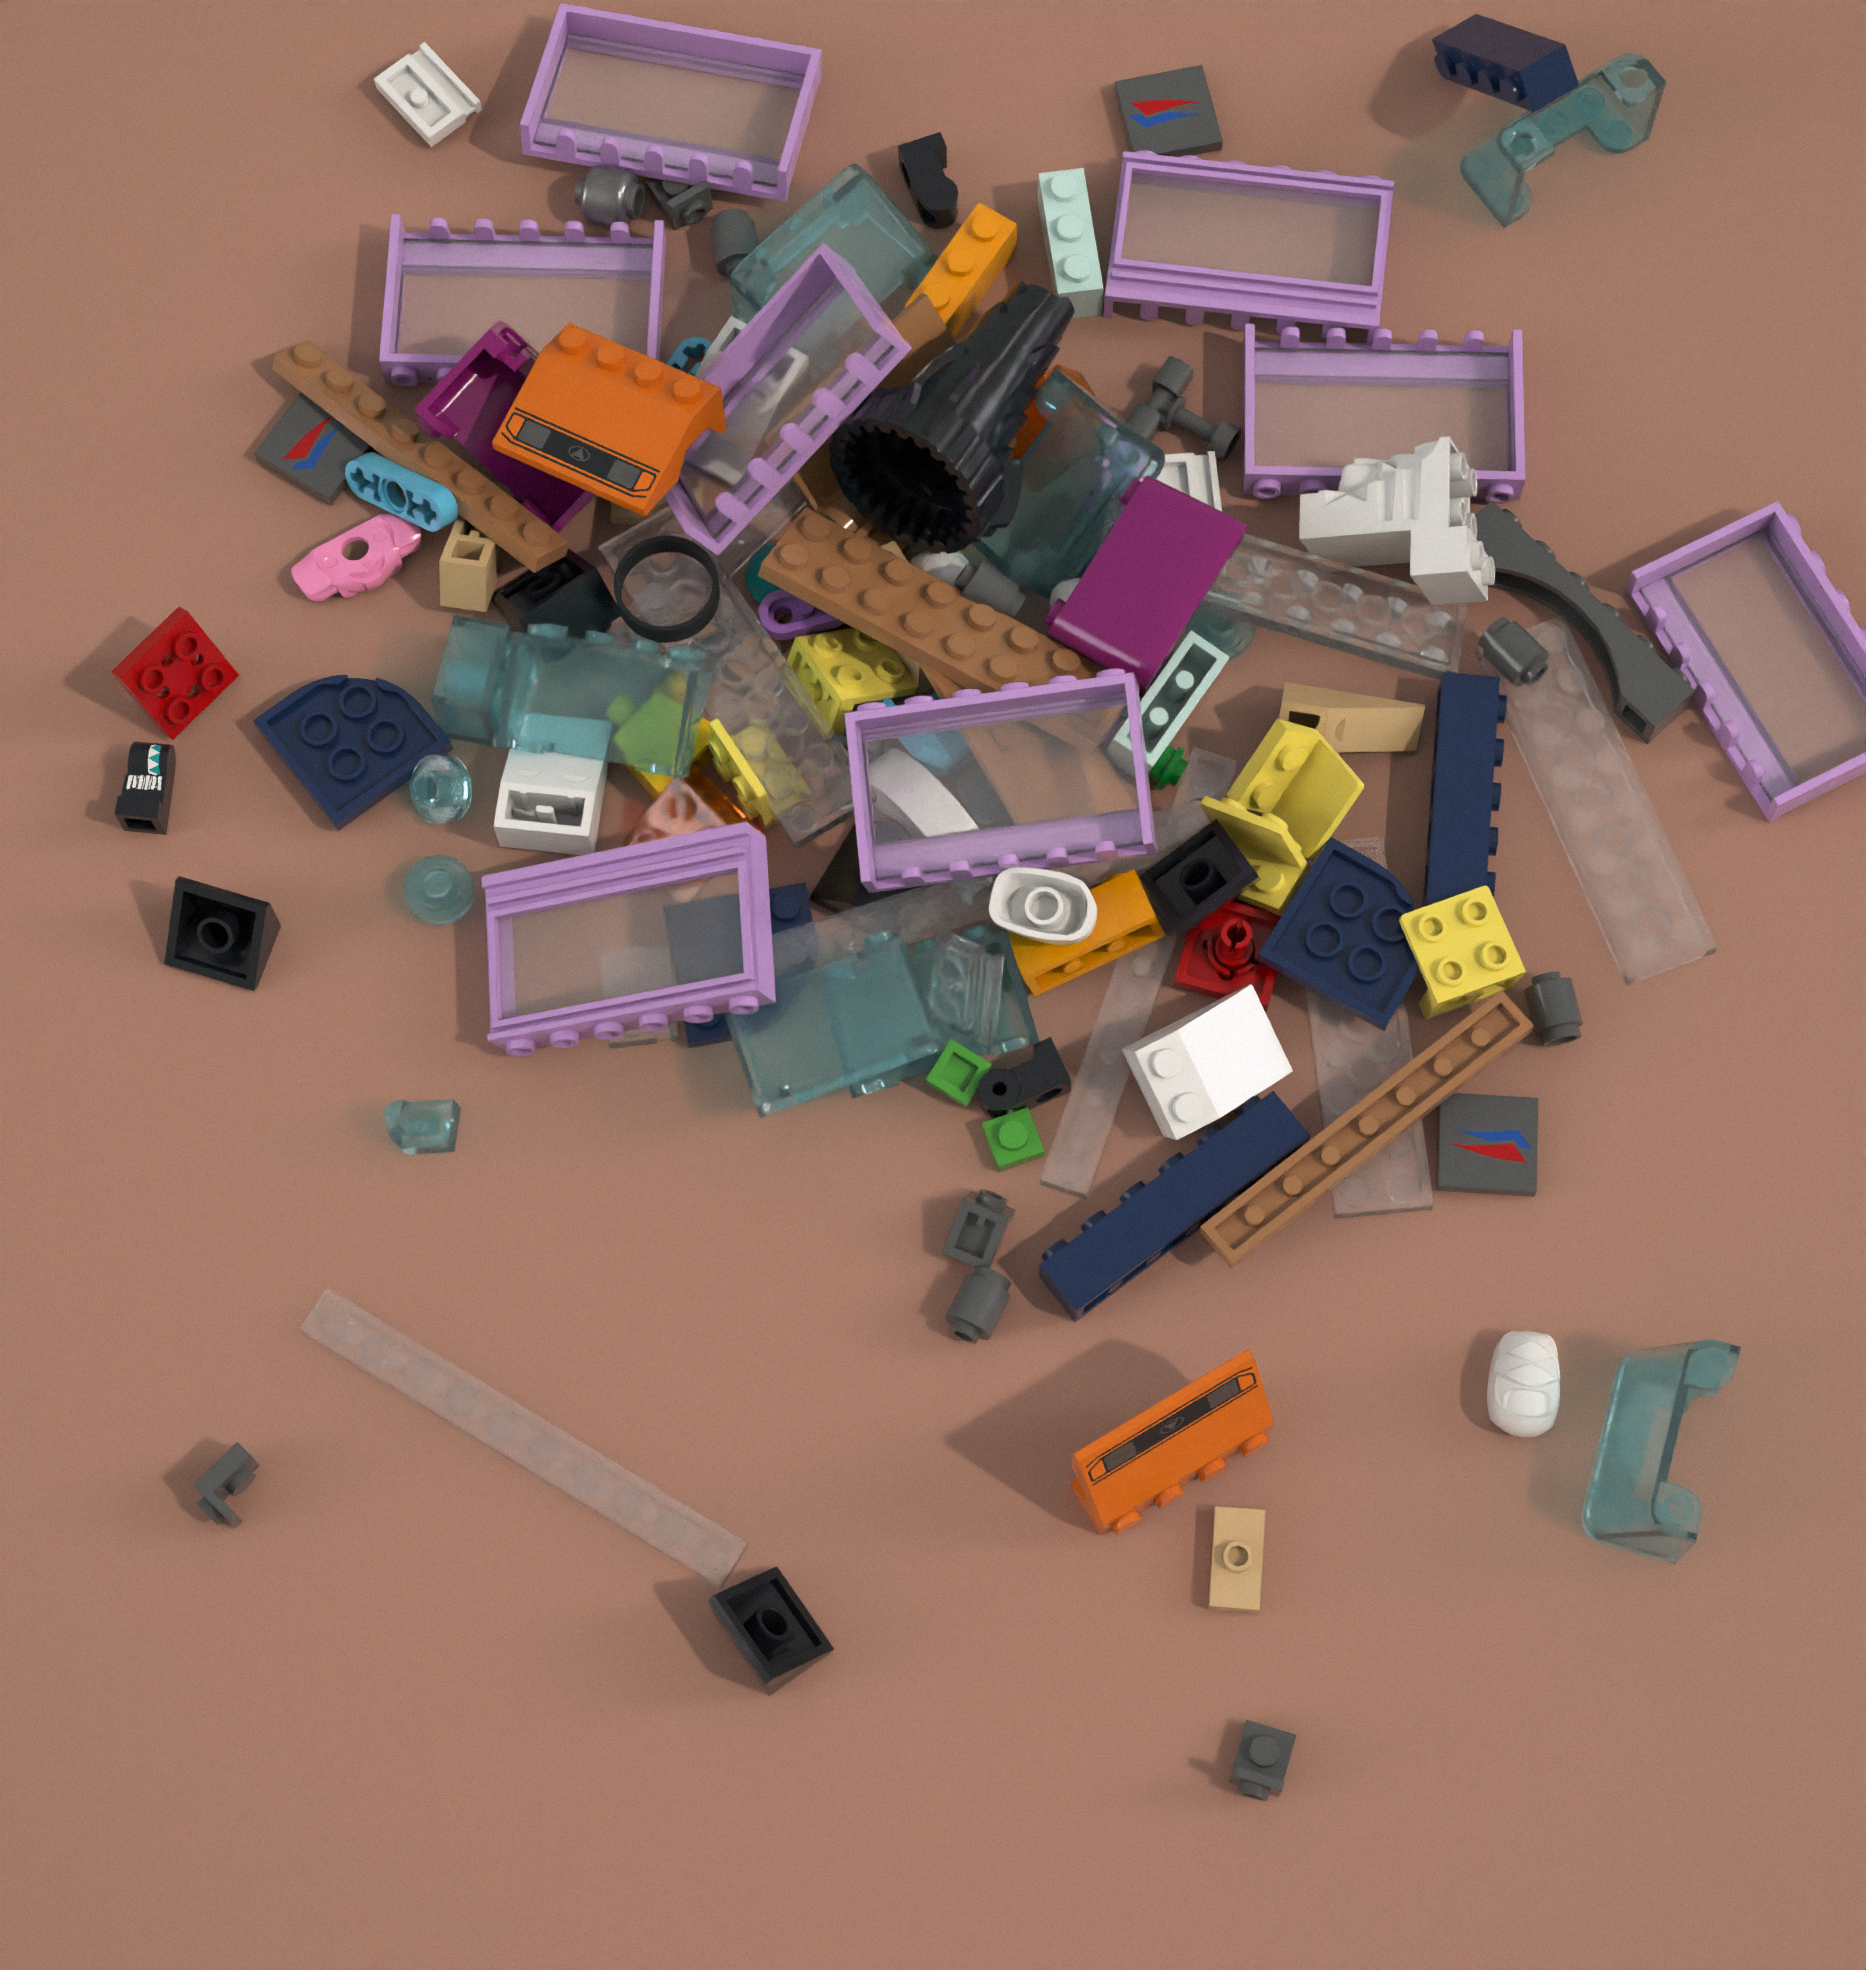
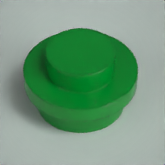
M1168 745L1148 775L1150 779L1157 782L1156 788L1162 790L1166 783L1175 787L1189 763L1181 758L1185 751L1184 748L1179 746L1176 750Z

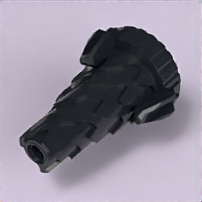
M1019 280L1001 302L987 310L974 323L958 344L951 340L943 352L931 360L922 370H919L903 389L896 387L876 389L874 393H870L832 435V441L829 444V453L831 454L829 461L843 494L849 502L854 504L857 511L864 518L871 521L873 526L881 532L889 534L892 539L900 543H906L911 548L920 551L927 550L930 553L936 554L941 552L950 554L956 553L959 550L962 551L971 543L978 542L982 537H992L997 528L1008 527L1015 516L1020 501L1025 470L1024 462L1020 459H1008L1013 452V448L1008 445L1028 420L1029 416L1024 414V412L1040 393V388L1036 384L1049 369L1051 362L1060 350L1057 345L1062 340V335L1075 313L1068 297L1061 298L1038 285H1026L1023 280Z

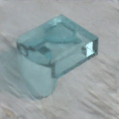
M453 1099L420 1102L394 1100L384 1108L383 1117L387 1132L393 1143L405 1154L455 1152L461 1107Z

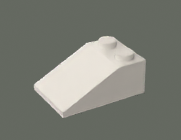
M1248 984L1122 1048L1162 1135L1174 1140H1178L1221 1118L1251 1097L1293 1072L1252 984Z

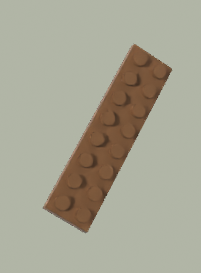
M806 507L760 566L759 577L920 664L925 662L946 678L966 689L980 690L981 694L1000 691L1001 686L1014 682L1028 683L1029 687L1047 685L1049 679L1064 675L1075 676L1077 680L1096 678L1098 672L1105 670L1077 652L1010 616L994 611L988 605L977 604L960 596L961 590ZM1126 706L1026 721L1093 757Z

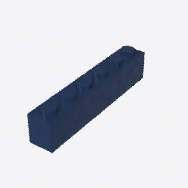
M1447 672L1442 674L1437 692L1422 907L1481 886H1488L1494 897L1496 873L1488 872L1487 869L1488 855L1495 856L1497 852L1498 827H1490L1491 811H1499L1501 783L1493 782L1494 767L1502 766L1504 754V739L1496 738L1497 723H1504L1507 708V695H1499L1500 677Z
M1274 1091L1262 1100L1258 1095L1248 1099L1236 1110L1237 1118L1224 1128L1219 1123L1209 1128L1198 1138L1197 1143L1199 1146L1185 1157L1181 1152L1170 1157L1159 1167L1158 1171L1161 1175L1147 1185L1143 1181L1137 1182L1121 1195L1119 1200L1122 1204L1108 1214L1104 1210L1098 1211L1081 1225L1080 1229L1083 1233L1069 1243L1065 1239L1059 1240L1042 1254L1041 1258L1044 1261L1040 1264L1039 1277L1074 1322L1078 1321L1197 1232L1201 1225L1309 1141V1133Z

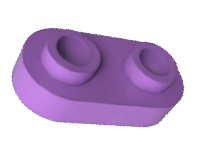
M783 589L766 595L761 601L758 611L764 632L769 637L781 641L828 630L844 623ZM782 613L792 616L791 620L785 624H780L775 619Z

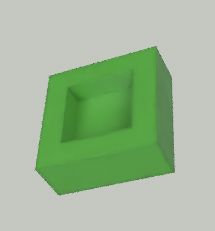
M950 1039L925 1078L924 1083L966 1107L979 1087L980 1080L988 1072L992 1064Z
M1028 1107L982 1123V1130L998 1172L1044 1157L1045 1150Z

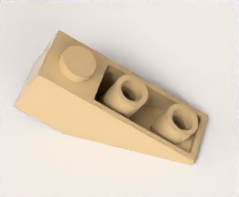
M1284 682L1278 719L1317 729L1336 752L1417 751L1425 705Z

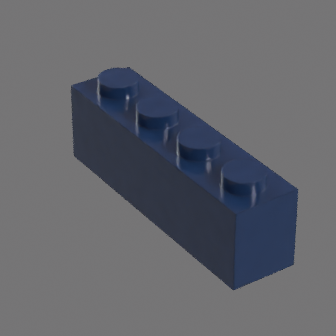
M1479 14L1469 17L1432 39L1437 53L1434 57L1435 65L1443 78L1532 112L1537 111L1579 86L1565 44Z

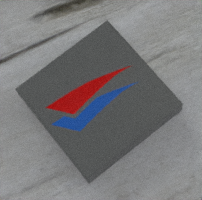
M1202 65L1115 81L1114 90L1131 152L1148 150L1157 155L1181 157L1222 150L1223 141Z
M301 392L254 454L260 463L332 505L348 484L345 476L346 465L368 452H373L374 448Z
M1454 1093L1438 1105L1436 1191L1534 1197L1537 1192L1538 1098Z

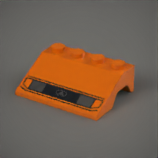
M568 323L541 350L495 435L492 445L494 450L645 517L678 482L686 450L707 428L720 434L727 429L722 391L719 386Z
M1249 1348L1073 1453L1072 1468L1077 1478L1071 1481L1069 1485L1100 1535L1105 1534L1113 1529L1116 1535L1123 1533L1142 1519L1139 1512L1156 1503L1159 1509L1171 1504L1184 1494L1181 1487L1198 1477L1201 1483H1204L1227 1468L1224 1461L1240 1451L1244 1457H1247L1269 1443L1266 1435L1271 1433L1274 1419L1255 1358Z

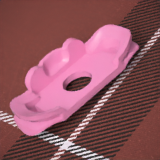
M392 513L377 515L311 550L306 557L292 567V576L304 595L314 602L324 601L337 592L344 598H349L357 595L359 592L371 591L382 585L389 576L400 571L403 566L401 558L419 549L422 543L420 528ZM359 540L369 545L367 554L359 560H348L343 556V550L350 542Z

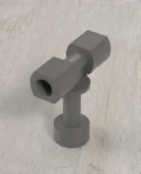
M1169 356L1153 380V394L1145 405L1141 403L1136 405L1121 428V436L1134 437L1136 441L1142 442L1148 447L1160 427L1169 431L1176 424L1208 442L1207 453L1208 451H1215V457L1224 462L1235 448L1242 429L1226 420L1219 426H1216L1185 409L1186 398L1181 395L1193 378V368L1182 360Z

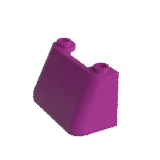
M499 320L476 342L414 410L421 416L418 422L426 432L436 439H439L442 435L448 439L454 437L521 501L522 506L559 533L595 494L493 449L492 441L539 356V353L507 323Z
M1148 475L1142 482L1136 478L1132 480L1120 500V503L1125 505L1126 508L1068 600L1065 602L1058 598L1044 621L1051 626L1047 637L1077 652L1105 670L1123 669L1126 673L1134 672L1141 698L1149 690L1156 678V674L1163 663H1165L1172 648L1216 578L1224 569L1227 558L1231 559L1242 542L1248 526L1232 516Z

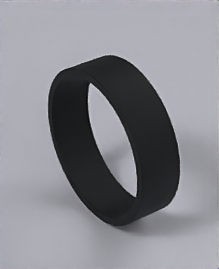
M670 535L656 536L636 544L623 556L614 576V593L622 619L635 633L652 641L668 643L688 639L699 633L709 624L718 608L720 588L715 565L702 547L686 538ZM663 552H676L694 558L706 568L713 581L712 592L704 608L690 620L673 626H656L641 621L626 608L621 598L623 583L631 569L641 560Z

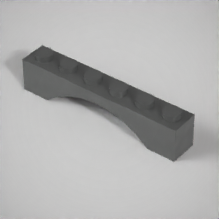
M1491 500L1475 515L1477 523L1476 539L1477 541H1482L1484 551L1488 557H1493L1495 564L1494 585H1488V587L1504 589L1527 596L1551 608L1573 625L1589 643L1603 667L1611 690L1613 712L1647 744L1650 743L1687 709L1695 692L1691 687L1688 677L1680 669L1668 666L1657 655L1655 647L1646 637L1642 635L1636 636L1623 623L1621 615L1613 606L1607 603L1602 604L1590 593L1588 585L1580 575L1572 571L1568 572L1559 564L1548 545L1540 540L1535 541L1522 529L1519 519L1507 509L1502 510Z

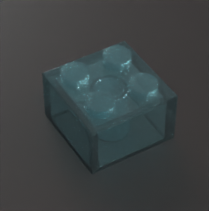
M453 615L431 701L440 729L448 739L498 748L502 732L509 733L514 715V706L509 704L513 689L520 690L525 670L524 662L519 661L520 647L519 643H514L510 625Z

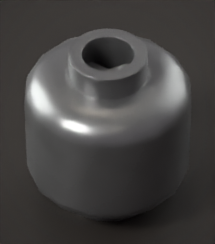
M596 165L589 170L585 178L578 180L574 198L575 203L581 205L582 215L589 223L609 227L613 222H624L629 225L632 220H638L642 213L645 189L642 184H639L636 175L632 171Z

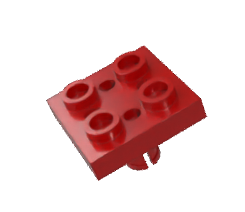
M181 607L176 608L111 671L160 731L171 740H174L239 676L237 671L189 612ZM195 686L194 693L191 696H188L187 693H190L192 691V687Z
M1231 901L1187 934L1173 987L1221 999L1248 984H1252L1264 1011L1267 1012L1278 972L1263 963L1254 965L1250 962V959L1254 955V961L1259 962L1257 960L1258 954L1281 916ZM1205 943H1206L1207 952H1206V951L1203 949V947H1202ZM1212 944L1215 945L1214 952H1212ZM1220 973L1226 978L1230 977V973H1232L1233 978L1229 981H1224L1220 978Z

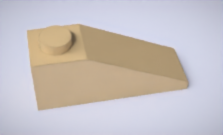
M493 482L516 500V496L504 484ZM459 514L439 560L440 606L459 608L464 611L487 612L497 585L504 549Z

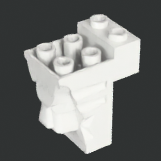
M1450 436L1440 437L1439 440L1416 446L1414 454H1395L1389 460L1355 458L1352 464H1347L1343 468L1338 491L1318 490V493L1300 494L1299 540L1323 569L1410 563V576L1431 605L1488 601V585H1494L1495 583L1493 557H1488L1484 551L1482 541H1477L1476 517L1474 513H1470V497L1477 495L1476 471L1468 466L1464 452H1459Z

